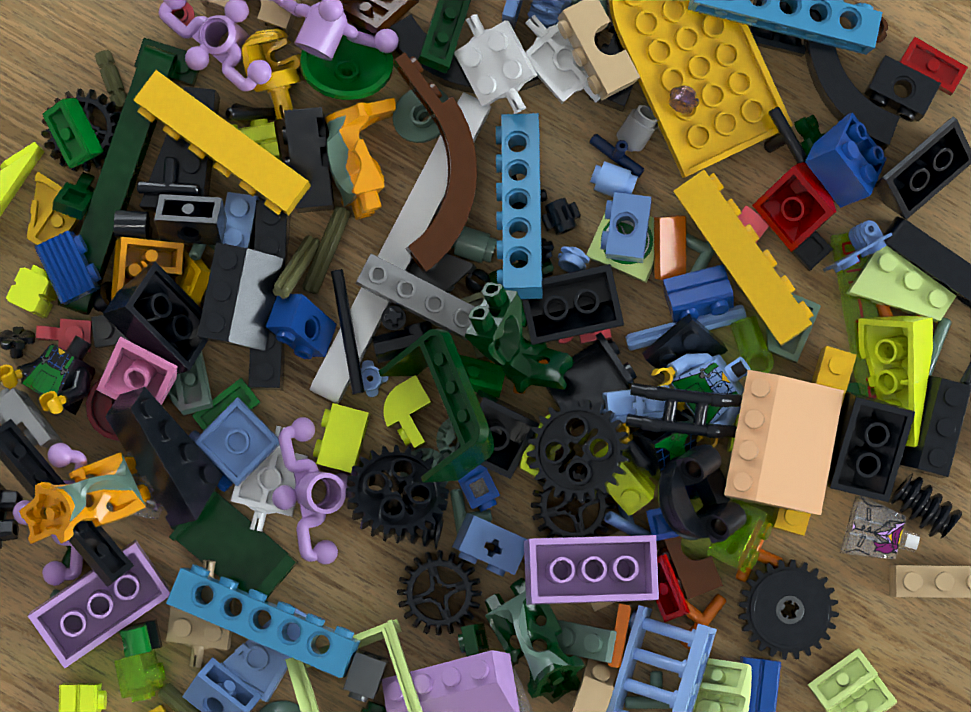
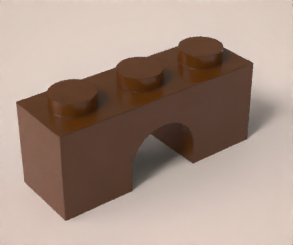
M678 536L662 540L664 547L660 548L661 555L667 554L685 599H691L723 586L712 556L691 560L684 555L681 549L682 537Z

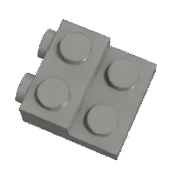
M6 388L0 391L1 424L12 419L34 446L38 444L40 447L50 448L56 443L63 442L26 392L14 388L11 390Z

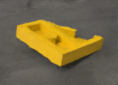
M37 172L35 175L36 187L34 200L31 203V221L28 224L27 239L39 245L65 231L72 232L79 219L52 210L53 200L62 187L40 172Z
M184 246L183 256L186 259L182 275L175 278V282L201 307L200 302L205 290H207L210 270L202 259L197 261L191 259L189 252L192 247Z

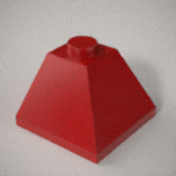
M805 162L794 165L752 205L791 252L796 250L837 212L833 198Z

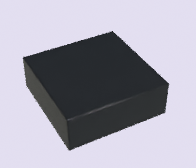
M815 231L791 253L810 271L833 248Z

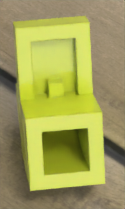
M416 375L397 385L389 393L383 411L387 427L391 428L400 423L402 427L397 431L404 444L408 446L412 443L415 449L426 442L411 416L432 404Z

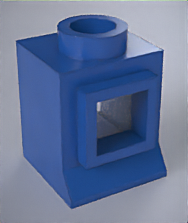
M479 465L458 480L472 510L478 507L480 512L497 504L495 498L499 497L500 494L486 467Z

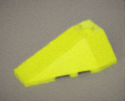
M36 142L31 143L9 157L0 165V217L45 152Z
M888 316L858 318L859 352L861 359L866 360L870 377L867 378L870 388L874 387L877 399L915 411L906 446L916 447L919 442L933 351V317Z

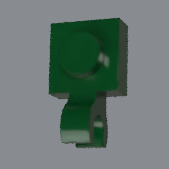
M83 172L75 185L66 182L53 200L52 210L82 220L88 211L94 193V188L90 186L95 180V176Z

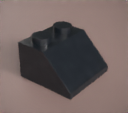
M478 390L476 397L494 439L492 455L480 465L511 479L524 451L529 445L528 439H532L535 434L532 427H538L539 423L533 415ZM458 440L454 452L461 447Z

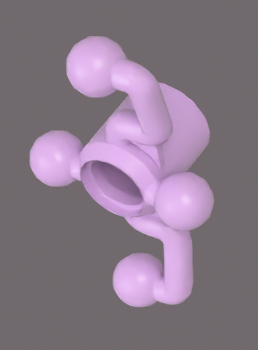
M163 0L164 2L159 8L160 19L182 38L189 39L193 37L200 44V46L191 47L185 54V62L190 69L198 71L206 68L209 63V54H211L222 63V73L241 91L253 90L257 84H265L270 80L272 69L268 62L264 60H254L249 64L247 78H244L235 69V66L243 60L242 44L250 37L245 29L236 24L243 22L249 14V7L244 0H229L224 7L225 15H215L209 18L197 16L187 26L171 13L172 10L181 9L185 6L187 0ZM229 32L225 43L218 46L222 35Z
M269 0L275 2L296 17H305L295 45L318 58L332 60L343 35L353 43L376 48L383 53H391L398 47V36L391 29H382L376 35L360 32L357 28L348 24L346 14L343 13V4L340 0H322L312 6L303 3L298 4L294 0Z
M300 417L291 426L283 428L279 434L285 467L294 473L296 486L295 489L288 485L277 487L273 492L272 501L281 510L292 508L296 501L299 503L302 519L298 522L296 531L300 555L308 562L318 561L325 565L335 561L338 549L330 540H322L312 549L309 528L321 525L325 521L326 514L337 511L343 505L346 498V488H348L347 478L352 475L347 472H341L337 475L318 470L317 464L313 460H296L291 438H295L300 442H306L315 434L313 422L309 418ZM321 479L326 486V495L321 502L314 504L311 498V490L313 485Z
M56 443L48 450V460L54 467L62 468L70 463H75L76 470L88 465L86 456L80 451L72 450L67 444ZM63 480L65 484L76 483L75 480ZM22 500L13 508L14 519L19 524L28 525L21 517L19 510L31 502L29 500ZM53 534L54 542L63 546H71L70 568H66L59 561H51L43 568L44 580L48 584L56 586L65 580H75L80 576L83 567V557L69 541L60 543L57 536Z

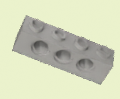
M373 254L369 255L355 283L356 285L467 341L465 333L471 324L468 316L475 306Z

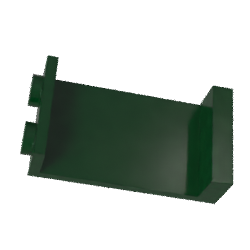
M215 490L196 521L170 527L173 532L169 538L173 541H178L201 562L203 560L216 561L214 573L220 578L221 576L238 582V589L247 593L250 589L262 592L267 595V599L298 563L293 556L266 533L249 529L252 521Z

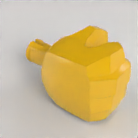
M268 29L255 32L242 44V57L247 77V68L254 60H264L270 65L272 69L270 80L265 84H257L254 90L256 92L267 90V93H271L276 120L285 118V110H294L288 88H291V84L301 82L297 70L300 68L301 54L277 61L275 59V52L289 45L291 41L288 39L285 31L281 29Z

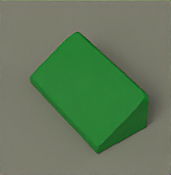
M77 98L62 99L42 114L69 169L103 152V148Z

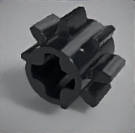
M561 198L544 206L547 214L542 215V221L547 231L554 229L556 235H561L578 227L575 219L580 218L581 214L575 202L568 204L566 198Z

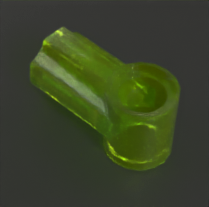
M756 316L746 317L731 323L729 326L740 357L747 362L750 370L753 371L755 370L752 369L750 360L753 357L761 358L764 360L766 368L760 372L769 373L773 368L774 360L767 349Z

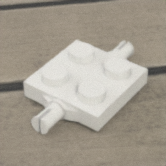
M478 14L470 16L471 18H467L466 22L474 37L471 38L469 43L457 49L454 54L481 106L487 107L498 99L507 98L514 114L521 112L526 106L518 91L526 82L535 78L537 74L509 21L504 20L495 27L485 30Z
M533 15L525 24L534 32L537 38L533 46L525 53L538 78L561 104L572 94L583 89L595 103L599 101V95H595L588 85L587 78L589 76L584 67H580L573 57L572 50L574 48L569 39L563 38L557 24L546 28L536 15Z
M276 425L275 435L279 438L282 427ZM280 445L239 486L235 485L231 501L244 504L254 510L249 529L263 532L266 514L279 513L293 517L295 505L288 510H281L272 501L273 492L277 487L288 485L295 489L296 486L294 473L285 467ZM295 453L296 460L308 459L306 455Z

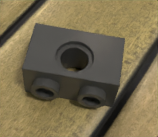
M362 649L356 651L343 688L350 691L348 697L362 702H367L369 698L374 699L377 696L389 659Z

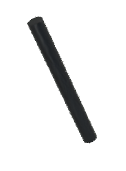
M343 269L331 271L352 395L365 393L344 272Z

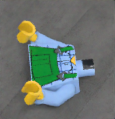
M688 353L669 363L667 368L654 369L651 375L655 376L660 372L664 374V381L657 386L672 384L675 389L742 395L744 388L738 380L747 375L750 367L742 357L727 365L720 355L712 357L708 353ZM686 403L694 414L696 404ZM709 405L706 423L733 425L741 406L714 407ZM697 436L696 441L699 442L704 436ZM710 438L711 446L715 447L718 444V438Z

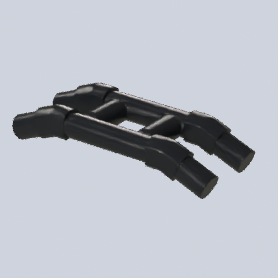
M632 383L630 395L665 401L662 419L628 414L626 426L652 432H669L705 436L708 438H735L737 429L735 425L706 423L709 405L714 407H740L742 403V396L740 394L709 393ZM678 402L696 404L693 422L675 421Z

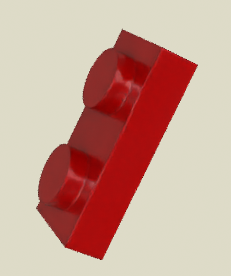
M916 37L912 39L899 61L940 82L941 84L938 89L950 96L954 93L968 69L964 64Z

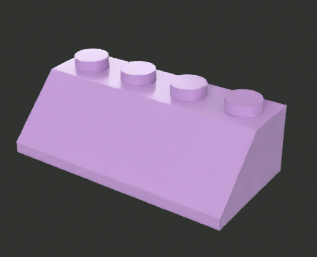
M490 650L410 672L423 712H520L510 653ZM397 676L382 679L386 711L408 712Z

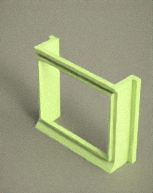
M391 619L387 623L354 635L353 638L360 640L358 648L385 638L408 712H423L397 634L402 632L399 621ZM330 645L319 648L318 650L322 653H325L328 651ZM294 658L285 659L300 711L320 712L306 669L311 666Z

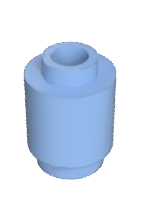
M604 161L602 167L599 165L595 166L590 182L595 184V191L613 197L614 192L632 194L638 176L632 175L631 170Z

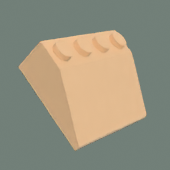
M748 370L724 495L731 499L821 516L844 390L781 375Z

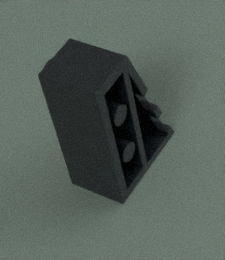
M322 107L285 110L286 126H282L284 145L288 144L289 156L285 157V164L308 180L311 185L295 209L298 213L334 210L332 174L326 148L328 132Z

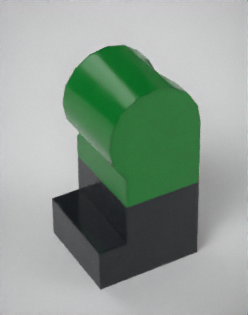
M157 619L128 625L119 631L125 657L143 654L163 647Z

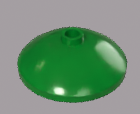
M357 28L360 32L375 35L368 30ZM343 35L332 60H324L302 50L300 67L306 82L319 93L335 99L356 100L377 93L388 83L393 72L392 52L383 53L376 48L353 43Z

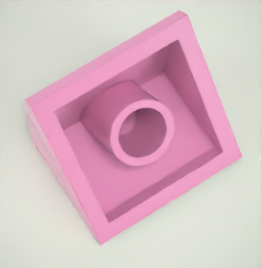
M120 337L96 390L116 400L120 394L146 387L162 405L176 380L178 366Z

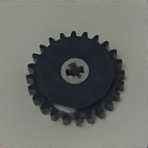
M792 559L789 560L788 567L784 565L782 560H777V568H773L770 563H766L765 573L756 569L754 573L757 579L755 581L751 579L746 580L750 586L749 591H740L743 596H746V599L737 603V606L744 608L745 613L738 615V619H743L747 622L741 629L742 631L752 632L748 638L749 642L760 641L757 646L759 651L769 647L768 655L774 657L777 651H780V658L786 660L788 653H791L794 659H799V651H803L806 656H810L811 646L820 650L822 646L819 640L821 638L830 640V636L826 633L827 628L836 629V625L831 623L830 620L831 617L839 616V613L832 611L831 607L838 604V600L830 599L829 597L835 590L832 587L825 588L824 584L828 581L827 577L819 579L816 577L819 569L813 568L808 572V563L802 562L799 568H796V561ZM786 601L788 604H794L795 606L791 610V617L781 614V610L785 608L784 602Z

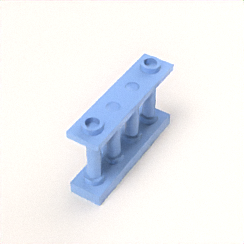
M639 605L637 611L634 610L630 617L629 628L631 633L606 712H629L623 710L628 691L669 704L672 712H693L717 629L698 624L696 629L689 631L651 619L652 609ZM646 630L688 643V647H690L688 659L678 661L641 649ZM637 661L679 674V678H682L679 689L670 692L633 680L632 676Z

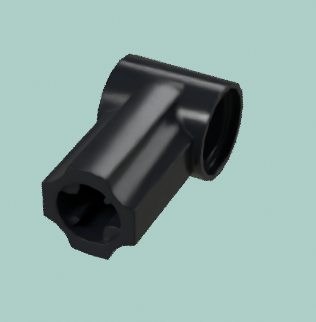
M116 210L113 226L115 238L152 239L153 228L150 226L149 212Z
M428 321L408 325L404 327V330L372 337L378 364L393 360L428 330H431V323Z

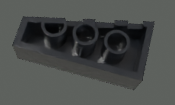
M184 87V91L218 115L220 96L216 90ZM166 135L149 181L163 182L164 159L166 157H175L177 159L175 183H197L200 185V194L198 196L209 197L213 160L207 156L203 160L187 149L190 143L180 137L176 141L169 135ZM144 194L140 207L145 212L156 213L160 194Z
M146 387L120 394L105 417L125 451H131L136 461L135 468L140 476H146L154 491L151 492L154 500L157 504L162 503L168 513L165 517L171 527L196 521L223 474Z

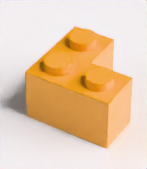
M120 237L116 240L111 300L117 291L151 262L155 261L171 278L182 275L184 243Z

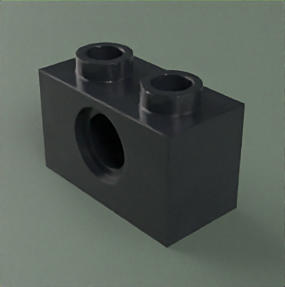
M885 55L880 61L864 94L869 96V100L875 105L883 108L888 106L896 110V114L900 118L913 122V120L919 122L925 116L941 83ZM894 85L904 86L907 90V97H898L894 92Z
M160 194L154 221L160 241L216 245V242L223 244L227 217L222 198Z

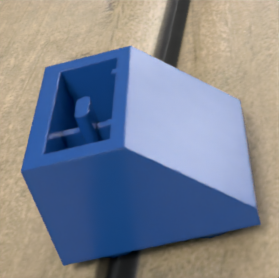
M850 113L813 144L805 163L841 208L871 196L887 158L882 148L876 145L867 133L864 124L859 122L853 113Z

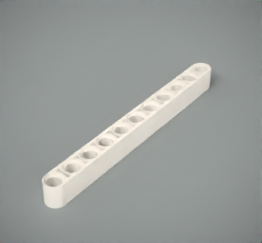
M463 92L457 104L465 116L473 141L475 142L492 106L482 107L477 98ZM441 135L378 255L379 258L408 272L413 259L405 248L427 230L436 217L445 195L448 165ZM362 287L350 309L360 363L372 341V337L375 336L382 322L381 315L383 311L391 305V302ZM341 328L310 387V391L336 404H339L350 384Z

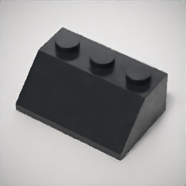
M955 117L950 118L876 182L875 188L883 203L907 220L971 165V148L958 120Z
M216 242L197 336L204 340L266 351L270 332L266 325L277 298L273 293V289L275 288V282L282 273L284 258L249 248Z
M155 261L151 262L117 291L103 312V315L130 342L178 366L177 374L190 371L208 340L197 336L202 309Z
M611 264L543 278L541 299H521L532 345L624 326Z
M928 377L918 446H905L899 467L938 478L949 477L971 393L970 385L940 377Z
M846 391L839 416L827 486L832 489L889 502L915 411L873 397Z

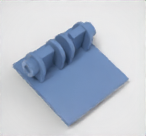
M871 220L852 227L849 230L848 237L855 251L824 268L823 271L834 269L835 273L851 267L860 261L857 255L860 254L863 258L887 246L884 240L892 236V233L883 235L878 225Z

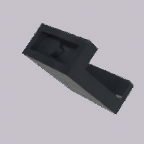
M600 332L596 335L597 341L572 356L574 363L563 376L567 384L565 390L545 387L559 409L561 401L571 408L573 399H577L581 407H583L584 402L588 399L592 402V410L599 403L604 405V409H606L602 393L631 389L632 383H634L637 376L628 362L622 364L617 355L621 352L612 338L606 340ZM582 420L575 421L571 427L574 430L584 424Z

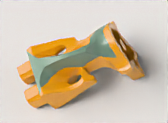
M395 98L371 103H357L354 106L339 110L325 117L329 133L326 148L330 170L336 186L342 195V205L344 207L352 206L356 220L371 217L375 214L376 210L382 207L378 193L384 188V176L380 165L370 156L364 139H359V133L378 121L392 118L393 112L396 110Z
M122 452L70 472V478L74 479L76 483L53 485L50 482H41L36 484L34 499L19 510L21 517L29 526L30 535L28 540L30 544L53 534L57 536L60 543H64L74 535L73 528L81 521H92L95 527L124 519L146 508L145 502L151 498V494L147 486L144 484L137 486L132 475L138 472L135 468V458L123 457ZM93 474L94 477L87 479L86 475ZM107 503L113 506V511H109L106 508Z

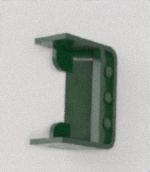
M431 329L380 369L379 374L381 377L417 376L429 367L461 447L421 476L423 483L458 481L492 455L494 439L452 336L444 329Z

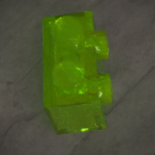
M733 499L732 502L739 504L745 511L746 523L725 541L711 543L706 554L745 574L748 568L752 569L755 566L760 554L757 549L761 541H766L770 536L773 523H771L772 517L767 512L744 501Z
M155 650L114 661L122 699L131 697L132 703L150 699L156 696V690L163 687L162 681L166 680L165 668L162 662L158 663Z

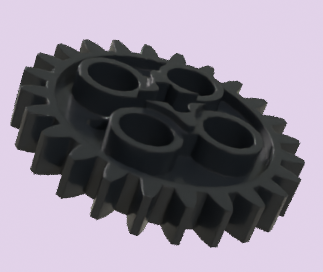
M573 399L571 408L563 401L560 402L561 411L559 412L551 407L548 408L551 417L547 419L539 416L543 424L542 428L532 427V430L538 434L537 439H528L527 441L535 446V450L527 452V456L536 458V461L529 465V468L540 470L534 479L536 481L546 479L547 481L543 489L549 491L555 487L554 497L560 498L566 492L565 497L568 502H572L575 494H577L578 500L581 503H585L586 494H589L593 500H598V490L608 495L609 489L607 484L610 482L618 486L619 483L614 476L616 473L626 475V472L620 465L621 463L630 462V459L623 456V452L630 450L631 446L622 443V440L627 438L629 434L617 431L623 425V422L621 420L611 422L615 414L611 410L602 415L604 405L600 403L592 410V402L588 399L584 402L583 407L580 406L577 399ZM582 420L585 425L583 433L580 436H572L570 431L571 425L575 421ZM598 429V433L587 442L592 431ZM600 441H606L609 447L607 454L600 458L596 457L594 454L595 445ZM561 444L564 450L563 456L559 460L552 461L550 458L551 448L554 445ZM576 444L583 446L582 450L585 454L582 457L574 456L576 452L573 448ZM572 459L566 470L560 473V468ZM579 465H585L588 471L586 478L583 481L576 482L573 477L574 469Z
M395 445L394 451L390 453L385 446H382L381 455L371 450L369 460L360 457L359 466H353L352 476L347 478L346 498H349L347 509L353 510L352 519L358 520L362 518L360 529H365L368 526L372 527V537L378 532H382L383 541L385 542L389 535H394L396 543L400 542L401 535H406L407 539L411 542L414 532L424 537L425 527L434 530L436 521L442 520L443 511L447 508L448 501L445 500L448 499L449 489L445 488L447 481L423 483L421 476L432 469L434 459L429 458L423 461V451L418 452L415 456L411 455L412 450L410 446L407 447L404 453L400 452L398 445ZM397 472H405V473H407L409 476L401 477V476L397 475L396 473H397ZM376 485L382 489L378 491L372 490L369 486ZM420 496L423 497L425 501H416L412 497ZM394 510L398 515H389L385 511Z

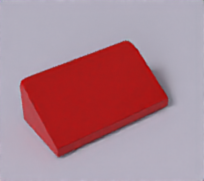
M667 554L657 557L659 600H655L664 623L690 613Z

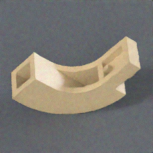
M588 659L570 712H606L614 690L613 686L618 669L596 660Z

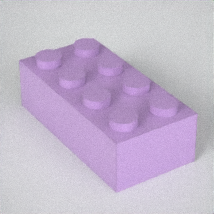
M656 535L533 538L524 541L526 605L659 600Z
M137 540L121 549L133 563L134 567L109 587L103 583L92 569L29 613L28 618L64 669L169 597L171 589Z

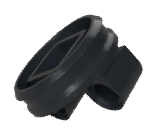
M708 444L694 446L683 455L674 457L666 464L658 483V502L666 523L680 537L687 540L710 538L711 543L725 541L743 527L746 523V513L739 504L730 502V498L724 495L726 479L719 468L721 466V456L713 446ZM694 484L703 507L697 512L694 510L685 486Z

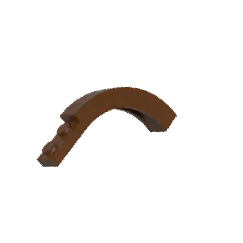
M404 52L394 60L393 66L436 124L445 146L448 165L445 195L436 217L427 230L405 248L421 271L426 273L451 249L467 222L476 191L477 159L469 125L454 97L452 96L442 103L440 101L442 94L432 81L427 83L421 75L424 70L414 56L409 58Z

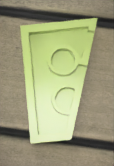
M888 246L870 255L845 293L854 297L859 296L872 300L873 303L879 305H888L914 316L933 317V322L942 320L956 298L955 294Z

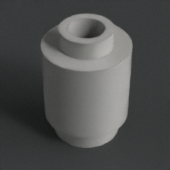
M639 105L637 109H633L618 130L617 138L619 141L624 140L627 142V151H642L656 131L658 120L654 117L651 108Z

